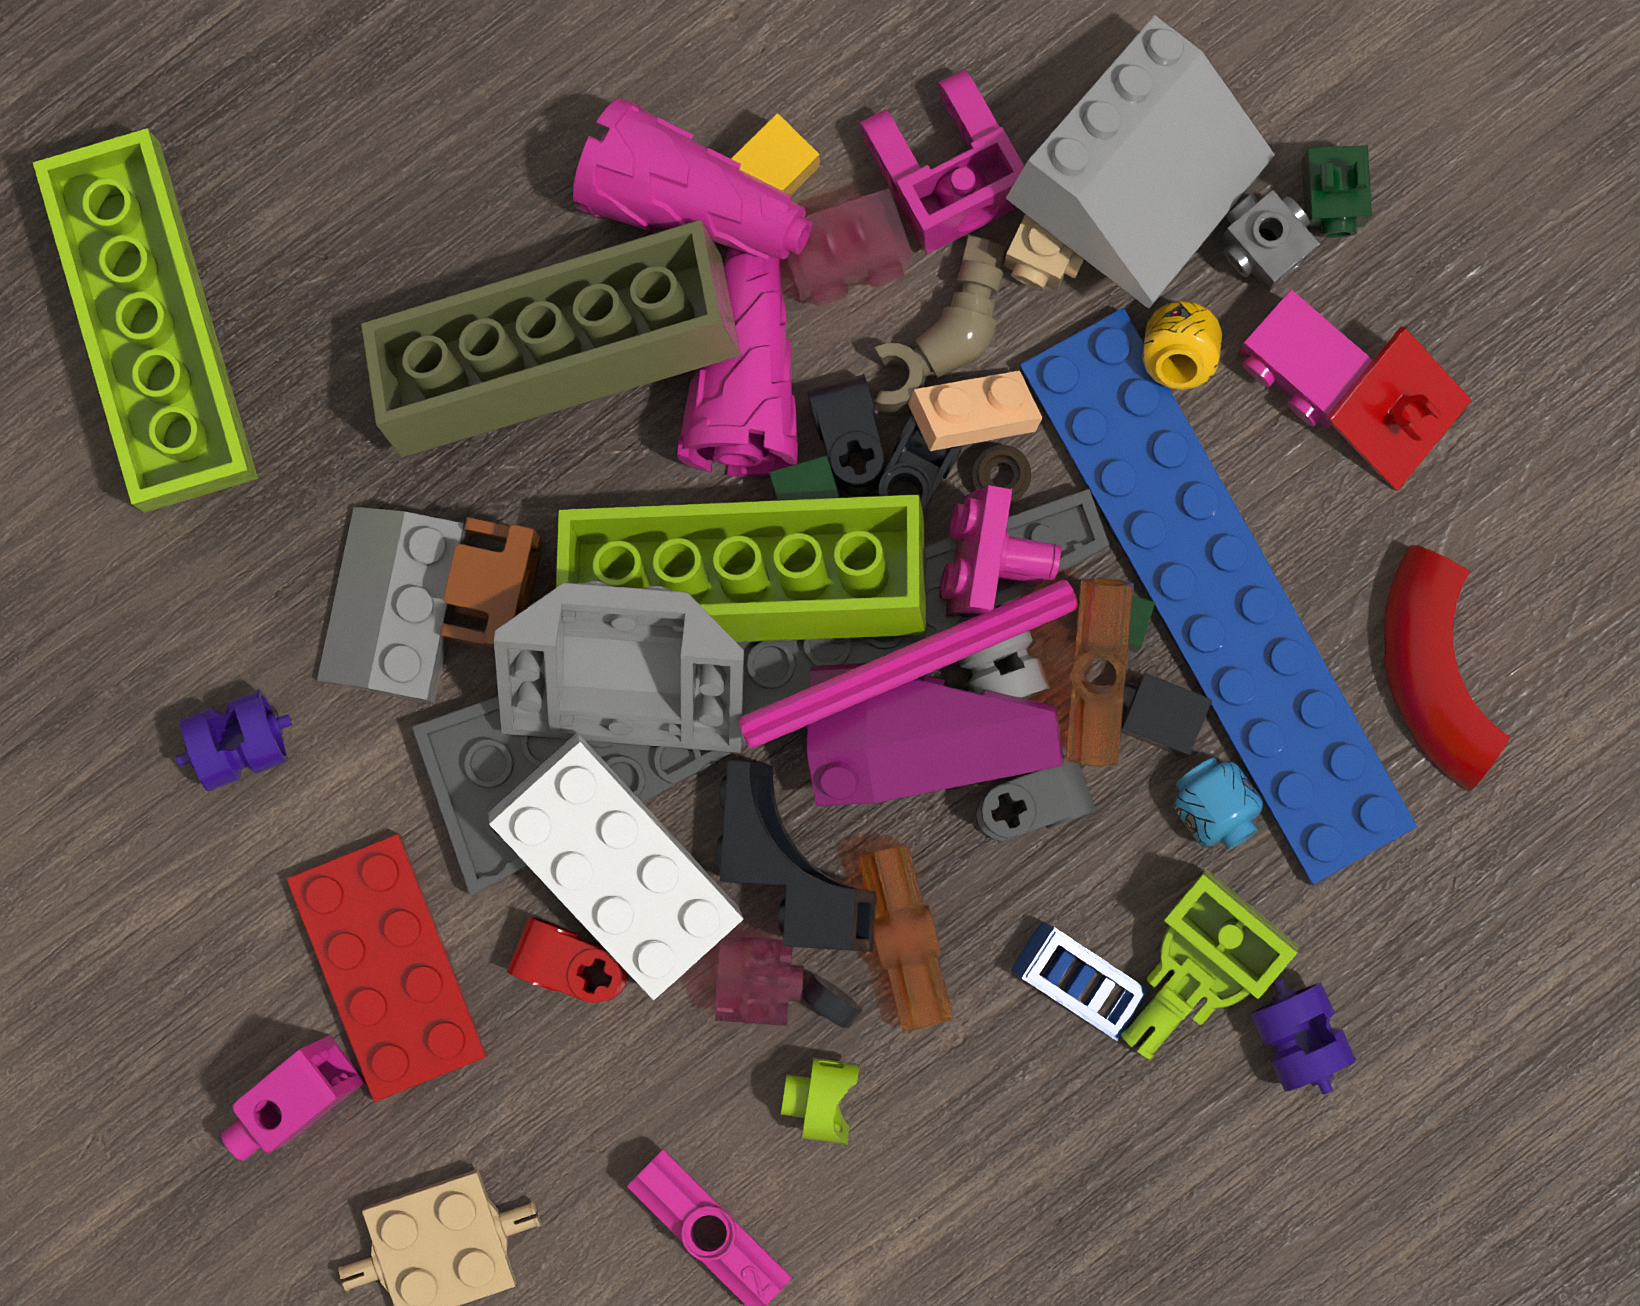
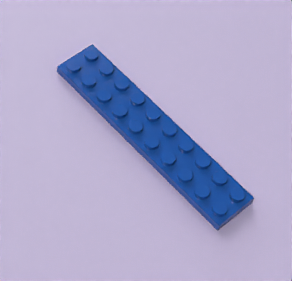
M1122 308L1020 364L1019 369L1087 489H1090L1097 508L1150 601L1155 602V611L1203 696L1212 699L1210 704L1212 712L1309 884L1314 885L1418 826L1169 388L1155 382L1146 372L1142 359L1144 343L1125 309Z

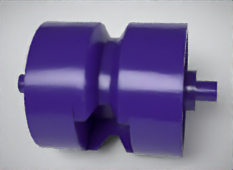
M261 689L229 700L226 712L220 713L211 707L180 719L181 732L186 745L185 752L176 755L179 767L190 763L206 791H211L240 780L241 772L244 768L250 769L255 774L288 762L282 735H284L283 728L293 725L289 714L278 717L276 713H273Z
M1284 979L1273 983L1277 995L1272 997L1273 1002L1250 1013V1016L1263 1045L1275 1047L1276 1053L1271 1059V1063L1284 1092L1310 1083L1312 1086L1318 1085L1322 1095L1333 1091L1329 1079L1334 1077L1333 1073L1354 1063L1356 1058L1343 1029L1331 1027L1330 1020L1335 1011L1322 982L1295 991L1294 988L1288 989Z

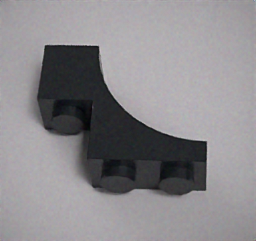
M728 761L727 775L721 781L719 792L720 803L724 809L723 834L717 841L715 853L717 866L721 870L720 882L786 886V898L782 900L778 912V925L783 934V946L873 952L877 892L861 890L840 883L822 873L801 854L787 833L778 811L773 784V766L753 762Z

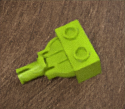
M1208 869L1200 875L1165 918L1164 921L1169 924V927L1162 939L1160 963L1149 974L1147 981L1156 987L1168 971L1172 970L1174 972L1173 975L1129 1028L1121 1034L1122 1038L1133 1047L1150 1026H1154L1155 1029L1137 1050V1052L1149 1060L1155 1056L1154 1053L1180 1022L1193 1010L1201 998L1204 997L1206 1001L1192 1019L1196 1023L1203 1025L1215 1009L1234 1005L1242 1001L1250 993L1259 999L1298 953L1299 945Z

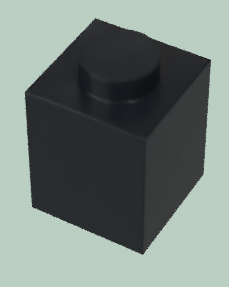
M1144 673L1137 685L1126 682L1114 715L1124 718L1119 732L1182 758H1187L1192 752L1212 699Z

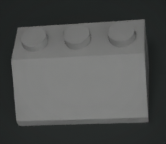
M353 507L317 681L435 704L448 642L439 634L442 623L451 625L455 606L449 605L444 601V593L455 547L459 544L468 545L470 535L464 530V523L405 511Z

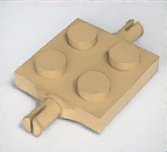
M479 1169L364 1207L362 1213L372 1239V1257L345 1266H339L340 1279L345 1278L342 1285L345 1291H349L352 1288L380 1280L384 1288L390 1293L394 1306H459L513 1288L517 1282L507 1255L508 1236L541 1226L539 1214H536L537 1208L535 1203L532 1201L530 1204L499 1213L498 1208L488 1198Z

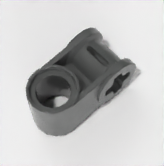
M1072 755L1064 758L1063 765L1060 767L1026 773V776L1001 784L987 792L978 802L975 815L977 825L983 834L993 840L1006 841L1044 827L1046 829L1053 828L1097 810L1077 757ZM998 797H1002L1006 805L1016 804L1019 809V814L1011 819L1013 828L1009 829L1005 820L995 822L992 817L991 811L999 807Z

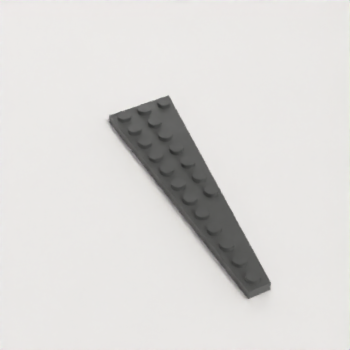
M1090 489L1008 517L1006 529L1009 536L1060 545L1061 556L1057 575L1109 546ZM948 538L925 546L926 635L736 642L744 650L742 716L809 687V670L811 666L868 663L976 617L967 618L946 614L948 599L940 597L942 573L947 562L954 563L957 540ZM998 578L994 609L1040 584ZM498 697L412 726L470 897L483 892L528 867L489 825L488 813L569 739L501 734ZM743 737L741 749L747 746ZM586 741L643 803L735 753Z

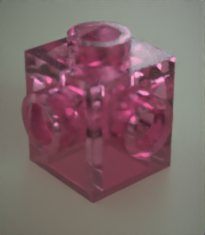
M725 936L722 938L717 971L715 1021L787 1026L789 1001L801 1002L804 966L792 965L793 947L783 946V940L740 936Z

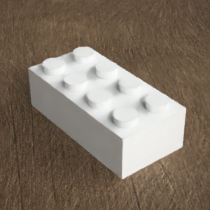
M578 732L488 813L489 825L653 1000L661 995L744 919L738 905Z

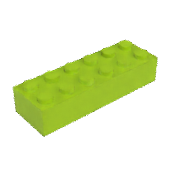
M147 128L33 162L131 504L146 513L258 479L160 142Z
M919 495L559 510L556 588L563 583L583 584L588 581H600L614 587L644 589L649 586H662L672 591L688 592L735 642L926 635L925 520Z

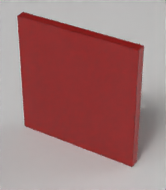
M1400 327L1325 419L1392 489L1398 491L1472 400L1406 328Z

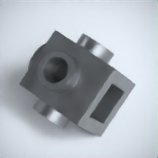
M1274 190L1270 191L1260 201L1254 194H1251L1239 203L1226 216L1232 225L1227 228L1222 238L1228 246L1223 252L1231 265L1244 277L1252 273L1268 292L1312 256L1320 244L1306 228L1310 221L1302 208L1288 196L1281 200ZM1260 233L1270 235L1273 241L1265 240Z

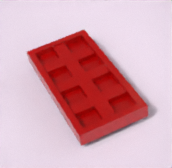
M400 834L287 878L374 1102L488 1057Z

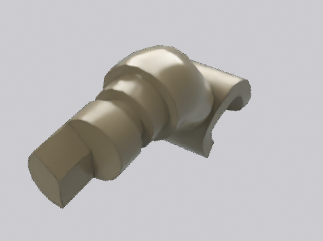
M968 235L956 282L962 287L961 292H954L950 307L943 308L940 320L915 339L918 347L912 350L910 347L900 343H884L874 347L885 368L892 365H900L909 371V378L901 389L893 392L879 391L872 401L875 409L887 416L908 414L911 412L908 402L913 390L927 387V375L933 372L939 378L978 360L991 342L997 325V321L992 318L995 302L990 300V295L998 294L1003 276L1000 266L1005 251L1004 246L988 239Z

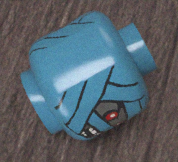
M1214 757L1193 768L1175 784L1179 792L1174 799L1173 807L1200 845L1211 847L1223 842L1226 848L1231 850L1258 831L1252 821L1263 809V801L1236 763L1228 761L1219 764Z

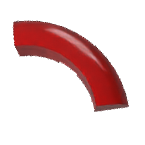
M1410 545L1395 573L1384 613V618L1386 619L1384 630L1385 656L1383 658L1387 681L1394 703H1397L1405 723L1414 735L1413 739L1416 744L1448 778L1469 792L1486 775L1511 737L1497 728L1477 707L1464 685L1456 663L1453 645L1454 614L1460 592L1470 570L1432 550L1418 545Z

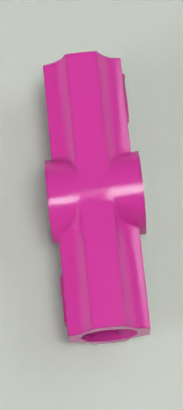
M665 1149L628 1184L627 1187L683 1242L689 1254L701 1260L746 1306H767L793 1278L736 1221L731 1211L719 1204ZM706 1215L716 1216L721 1219L727 1231L724 1243L714 1248L700 1245L693 1235V1225L697 1219Z

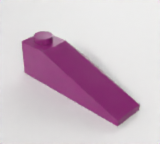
M866 663L811 666L808 688ZM925 676L924 681L914 679L807 725V757L816 806L878 803L1060 767L1063 765L1064 758L1056 706L988 690L977 694L944 686L945 680Z

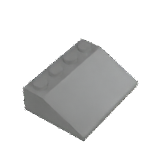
M1154 15L1030 157L1006 199L1149 309L1265 169L1275 154L1205 54Z

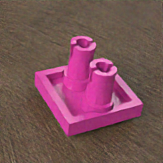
M988 485L964 496L963 504H955L949 529L950 539L957 540L954 563H946L940 584V597L948 599L946 614L970 618L993 611L998 578L1041 584L1043 579H1055L1060 564V545L1012 537L1008 534L1006 527L1012 489Z

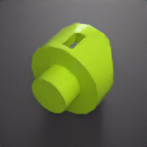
M813 1057L810 1077L786 1075L781 1115L804 1118L802 1139L848 1145L849 1125L843 1118L838 1104L848 1090L857 1083L859 1064Z

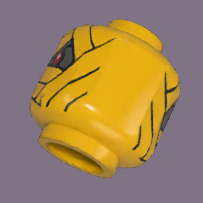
M1187 301L1167 303L1157 309L1146 325L1142 353L1146 372L1155 382L1171 389L1187 390L1197 388L1208 382L1218 369L1222 332L1218 319L1209 309L1197 303Z

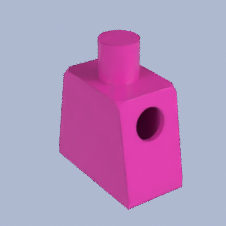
M331 1035L299 1049L232 1105L233 1112L239 1119L221 1133L222 1141L230 1153L240 1161L246 1160L259 1148L270 1154L298 1137L364 1085L366 1081Z

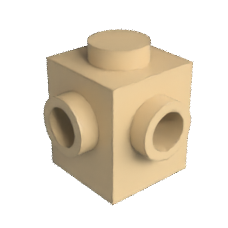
M1025 214L1006 253L1004 267L1013 270L1011 276L1029 287L1043 290L1047 286L1057 291L1065 274L1076 278L1084 259Z

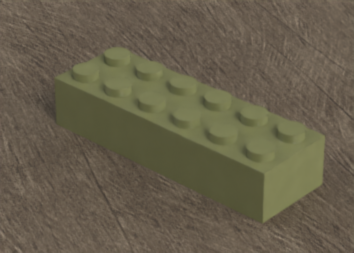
M701 220L361 323L376 425L402 458L741 356L722 257Z

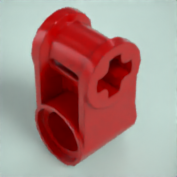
M528 916L506 971L508 974L552 991H560L590 1003L614 999L621 994L628 979L626 970L604 947L582 939L572 931L532 916ZM602 959L606 962L604 972L612 976L610 985H600L593 991L590 989L592 979L584 975L586 966L598 965Z

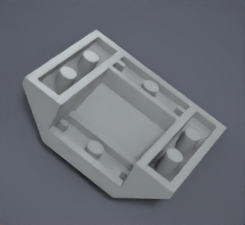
M588 581L583 584L563 583L495 630L494 650L501 734L570 739L578 732L585 741L741 753L742 735L738 727V720L742 717L744 650L688 592L672 591L662 586H649L644 589L614 587L600 581Z

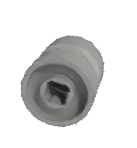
M1030 631L959 660L960 668L971 670L973 675L967 683L969 692L980 694L984 690L1028 699L1049 690L1050 686L1040 658L1029 655L1027 652V648L1033 641ZM1005 659L1007 674L1001 676L994 663Z

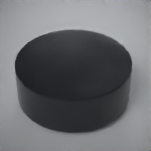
M814 975L802 991L803 999L811 1007L834 1024L845 1029L850 1028L863 1011L851 997L818 975Z

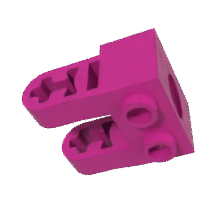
M965 69L937 82L941 99L969 149L965 153L933 169H930L928 165L920 168L895 121L886 109L858 123L863 139L926 255L1017 209L1006 197L1023 170L1024 164L1003 127H999L976 84Z

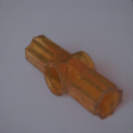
M1106 578L1081 579L1074 665L1071 672L1072 689L1066 761L1099 767L1118 765L1134 583ZM1094 658L1106 659L1113 664L1117 677L1108 685H1094L1086 679L1083 666L1087 661Z
M906 844L859 856L865 890L877 892L874 939L883 972L888 971L903 1032L953 1020L945 981L942 979L937 959L941 957V952L928 904H923L909 845Z

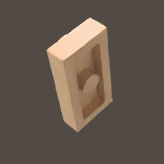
M1020 370L914 389L908 402L929 451L1036 432L1042 420L1039 409Z

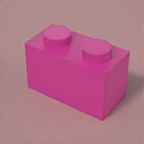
M1292 289L1249 336L1238 351L1246 358L1242 364L1243 367L1254 379L1266 387H1270L1274 382L1291 397L1287 405L1299 418L1313 427L1320 422L1327 429L1331 424L1325 418L1373 361Z

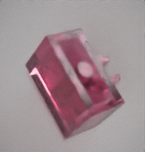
M888 188L805 216V219L812 221L809 239L800 254L797 255L791 252L785 258L800 303L813 299L815 306H821L846 297L848 295L846 287L869 280L871 287H879L901 279L905 276L903 268L912 266L913 254L891 190Z

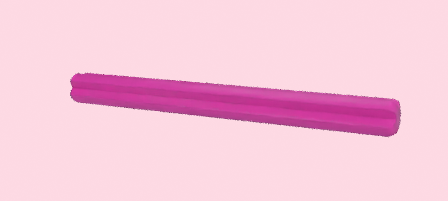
M1067 580L1058 581L997 607L993 611L971 618L746 714L738 720L741 735L749 748L760 746L1069 614L1078 607L1076 594Z

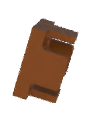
M466 517L464 530L469 535L503 542L506 545L502 552L463 544L455 547L444 593V601L449 605L455 606L457 613L488 620L486 632L442 623L439 635L446 640L486 648L495 652V630L529 607L544 542L537 532L531 528L513 524L505 526Z

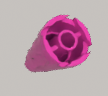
M623 98L614 100L596 121V123L610 129L600 140L589 136L576 170L573 187V202L580 204V206L576 207L577 209L595 217L610 218L653 233L656 228L665 231L701 220L713 242L767 260L773 258L785 259L791 252L798 255L804 249L812 229V221L805 219V207L791 201L792 195L740 170V163L692 140L693 134L644 110L640 104Z
M730 248L724 254L723 267L741 356L696 369L695 376L690 381L681 433L678 440L677 456L685 465L708 473H712L714 459L717 463L727 465L726 476L766 477L770 476L769 472L797 465L798 458L795 397L792 395L791 340L786 339V306L781 291V260L779 258L767 260Z

